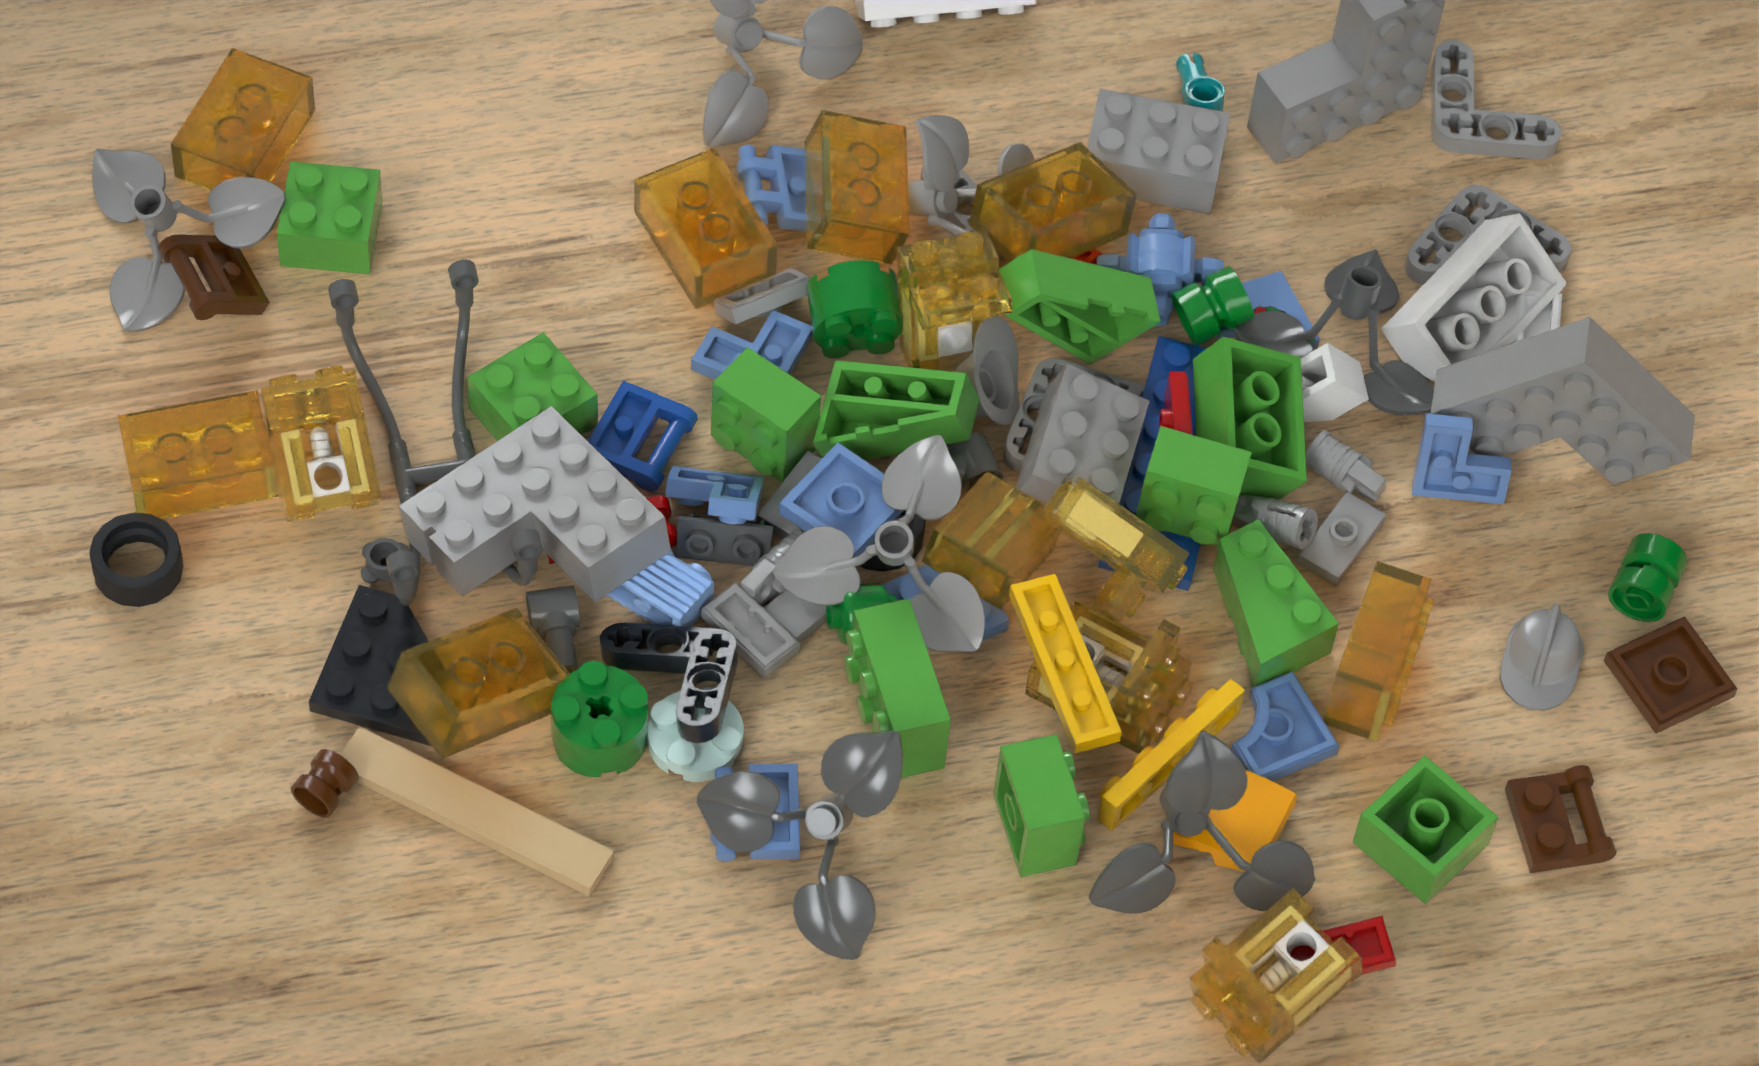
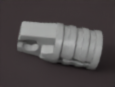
M1326 430L1322 431L1314 439L1305 453L1306 467L1313 469L1318 475L1324 476L1327 481L1333 482L1337 488L1345 493H1352L1354 490L1376 502L1386 488V479L1371 469L1373 461L1360 452H1355L1347 444L1344 445L1342 441L1332 437V434Z
M1246 494L1239 496L1232 520V525L1242 528L1259 519L1277 543L1302 550L1311 544L1318 524L1317 513L1314 509L1280 501L1272 497Z
M800 530L790 532L778 545L769 550V553L764 554L751 568V572L741 581V587L761 606L778 594L786 591L774 577L773 568L783 558L792 543L804 532Z

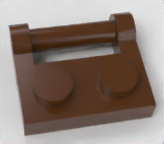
M176 234L168 236L160 242L158 246L159 252L165 262L172 264L191 299L189 307L197 320H207L216 314L262 315L270 303L240 248H233L223 244L216 235ZM189 257L194 258L212 292H207Z
M1579 765L1561 773L1507 781L1505 793L1530 873L1597 864L1615 857L1616 848L1613 839L1606 836L1591 789L1594 779L1588 766ZM1573 793L1588 841L1587 843L1576 845L1561 794Z

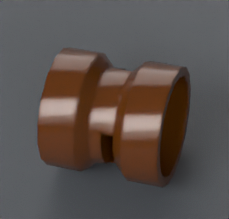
M321 749L310 762L311 770L309 774H301L291 787V793L296 801L309 812L322 818H329L339 805L338 796L341 793L349 792L358 781L359 775L354 766L343 756L328 749Z

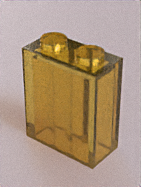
M987 471L958 502L953 511L948 513L933 529L921 562L939 573L953 572L961 575L974 586L980 598L1001 610L1010 600V585L1027 581L1053 552L1064 525L1057 521L1058 517L1055 516V511Z

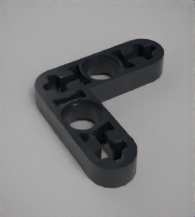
M615 623L602 631L600 635L602 660L606 665L622 670L685 674L676 707L677 727L681 738L692 743H705L714 739L719 734L738 664L736 638L732 633L717 628L640 623ZM665 645L681 647L673 653H660L657 651ZM714 651H718L716 663L709 660V657L713 656ZM703 681L719 683L716 688L711 690H701L695 687ZM698 708L705 709V715H702L700 720L697 721Z

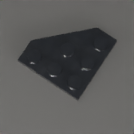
M358 585L309 699V710L447 751L463 712L460 696L410 607L403 606L399 598L394 594Z

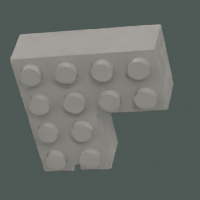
M1341 0L1331 41L1258 72L1247 128L1273 162L1276 164L1290 157H1300L1312 147L1326 141H1336L1348 131L1362 125H1372L1384 115L1400 108L1408 109L1415 105L1422 96L1445 0Z
M1591 317L1437 369L1431 414L1472 418L1473 432L1469 449L1475 454L1501 457L1561 437L1612 484L1626 482L1632 478L1664 470L1691 460L1695 415Z
M552 406L399 505L407 540L432 566L436 564L437 571L462 597L518 560L514 556L511 536L523 529H535L538 531L542 549L594 602H597L671 552L665 516Z

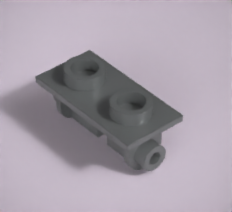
M690 512L689 517L679 516L676 558L754 566L764 554L769 553V550H771L774 526L765 525V520H760V523L746 521L744 524H727L719 521L718 518L695 516V513Z

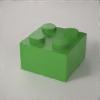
M290 161L284 192L286 194V202L281 209L277 229L280 266L370 274L382 208L380 170Z
M544 332L467 376L469 409L497 441L550 406L581 435L598 424V394Z
M747 347L713 382L711 435L724 449L736 451L748 459L757 471L764 475H771L783 483L807 451L813 453L816 450L813 440L820 418L821 395Z
M1160 426L1146 471L1134 522L1144 524L1155 531H1168L1186 536L1200 544L1218 546L1219 539L1229 534L1252 452Z
M1057 734L1000 746L993 795L1020 877L1076 865L1080 846L1085 844L1084 822L1090 820L1088 802L1083 792H1076L1073 783L1076 777L1074 761L1070 751L1063 752Z
M1424 755L1361 813L1353 843L1424 904H1427L1489 845L1498 816Z

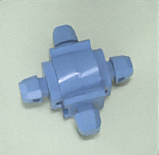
M1160 213L1153 215L1150 219L1149 228L1140 231L1139 237L1134 233L1128 236L1127 256H1119V253H1104L1097 256V265L1151 278L1161 323L1156 326H1165L1170 320L1171 311L1175 310L1171 293L1193 282L1201 283V286H1204L1206 276L1224 268V262L1217 258L1202 256V260L1195 259V238L1190 235L1184 239V233L1175 229V221L1172 216Z

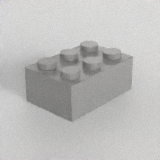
M1100 89L1085 154L1080 189L1211 214L1230 113Z
M1067 363L1046 388L1012 500L1058 520L1055 514L1069 493L1077 492L1078 489H1085L1113 509L1112 512L1116 514L1149 401Z

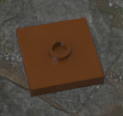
M1685 616L1607 652L1604 658L1605 664L1655 734L1733 698L1737 691L1735 684Z

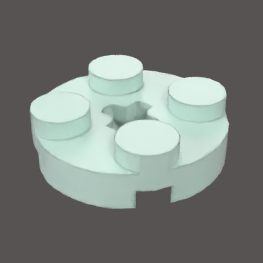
M705 687L701 690H711L714 687ZM681 691L673 693L662 701L657 702L652 707L650 713L647 745L653 761L660 769L668 773L669 769L676 774L683 775V780L704 782L715 779V770L717 768H731L734 765L735 758L740 753V750H742L744 725L740 713L730 701H728L719 734L714 739L705 743L688 742L681 738L678 733L676 707ZM698 708L697 721L700 720L702 715H705V709Z

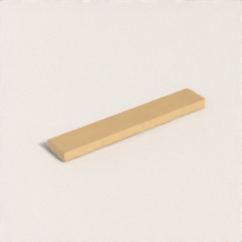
M360 726L340 754L356 769L359 775L357 783L589 897L614 860V850Z

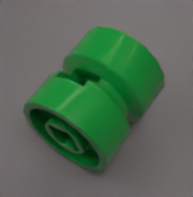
M1230 266L1206 276V283L1202 287L1193 282L1171 293V299L1178 318L1195 346H1199L1219 336L1221 326H1226L1232 330L1253 320L1255 317L1249 297L1237 274Z
M1652 533L1638 534L1632 538L1621 563L1622 566L1618 569L1608 591L1609 601L1616 610L1634 620L1655 622L1662 619L1674 595V589L1678 586L1687 566L1688 559L1686 553L1678 544L1664 536Z

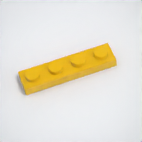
M1056 574L1010 585L1009 597L1074 754L1120 742L1122 731Z
M1229 679L1219 690L1215 688L1209 689L1197 703L1196 710L1187 719L1179 717L1170 725L1164 734L1162 742L1154 749L1151 746L1144 748L1133 761L1132 769L1122 778L1116 775L1106 783L1099 794L1101 804L1098 820L1111 831L1121 824L1168 780L1174 767L1189 752L1201 731H1206L1216 736L1240 714L1245 689L1233 679Z

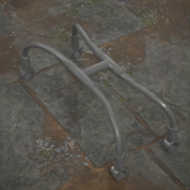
M471 260L456 261L448 268L451 285L455 289V303L459 307L452 376V415L455 429L452 437L458 460L411 467L406 442L401 439L393 413L358 346L352 326L355 323L354 307L359 302L355 282L349 279H340L334 281L328 287L331 305L336 310V322L341 328L348 352L368 388L390 439L388 449L400 505L417 494L415 485L436 482L476 456L471 433L466 429L463 407L464 371L470 324V307L474 303L473 288L479 282L475 263ZM535 529L519 530L511 536L514 556L518 559V570L511 564L503 569V571L514 583L520 586H526L531 582L537 571L536 558L543 551L539 533ZM409 542V551H396L386 559L390 579L394 581L395 595L403 606H410L415 599L421 565V554Z

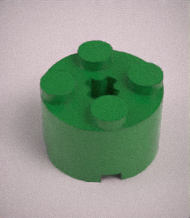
M847 261L828 267L829 275L818 280L816 274L808 281L806 290L813 338L816 344L822 348V353L825 357L836 359L846 356L850 351L868 349V352L871 354L880 355L894 349V340L900 336L904 329L897 276L894 270L889 267V273L881 271L880 264L874 261Z
M599 661L585 662L578 670L567 675L559 683L552 697L551 735L559 760L570 770L587 777H601V773L617 771V774L629 770L640 760L647 746L648 693L636 678L622 669L604 665Z

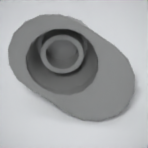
M988 316L980 323L976 332L974 352L967 356L956 368L955 372L967 373L979 396V405L975 418L989 416L1000 425H1009L1014 421L1019 410L1017 342L1013 330L1004 319L999 316Z
M1553 604L1550 609L1533 611L1516 622L1509 633L1501 664L1500 680L1505 693L1515 703L1530 710L1545 711L1558 707L1569 698L1576 683L1583 655V641L1574 621L1566 614L1561 613L1560 605Z

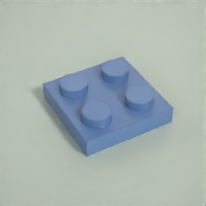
M839 443L779 503V514L804 531L820 526L834 527L843 531L853 543V558L861 555L869 545L875 542V534L882 524L894 521L903 511L894 510L884 502L882 495L884 473Z

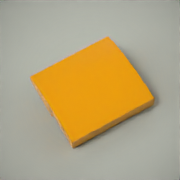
M1245 770L1248 783L1247 789L1240 801L1235 806L1226 810L1211 809L1208 816L1245 861L1251 863L1257 850L1266 844L1277 841L1298 799L1295 793L1285 787ZM1206 829L1192 837H1187L1177 832L1173 833V845L1211 853L1215 865L1243 871L1232 861Z

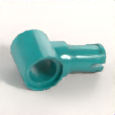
M1188 53L1181 55L1176 61V69L1180 74L1183 84L1181 95L1184 105L1223 112L1225 95L1223 84L1217 79L1207 76L1204 60L1200 54L1192 53L1194 63L1191 62Z

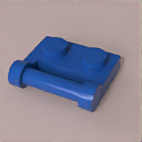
M623 381L588 442L624 477L634 480L640 488L646 491L655 492L664 479L663 470L683 435L692 431L698 416L695 411L686 405ZM658 418L668 421L669 425L648 461L644 462L637 459V454Z

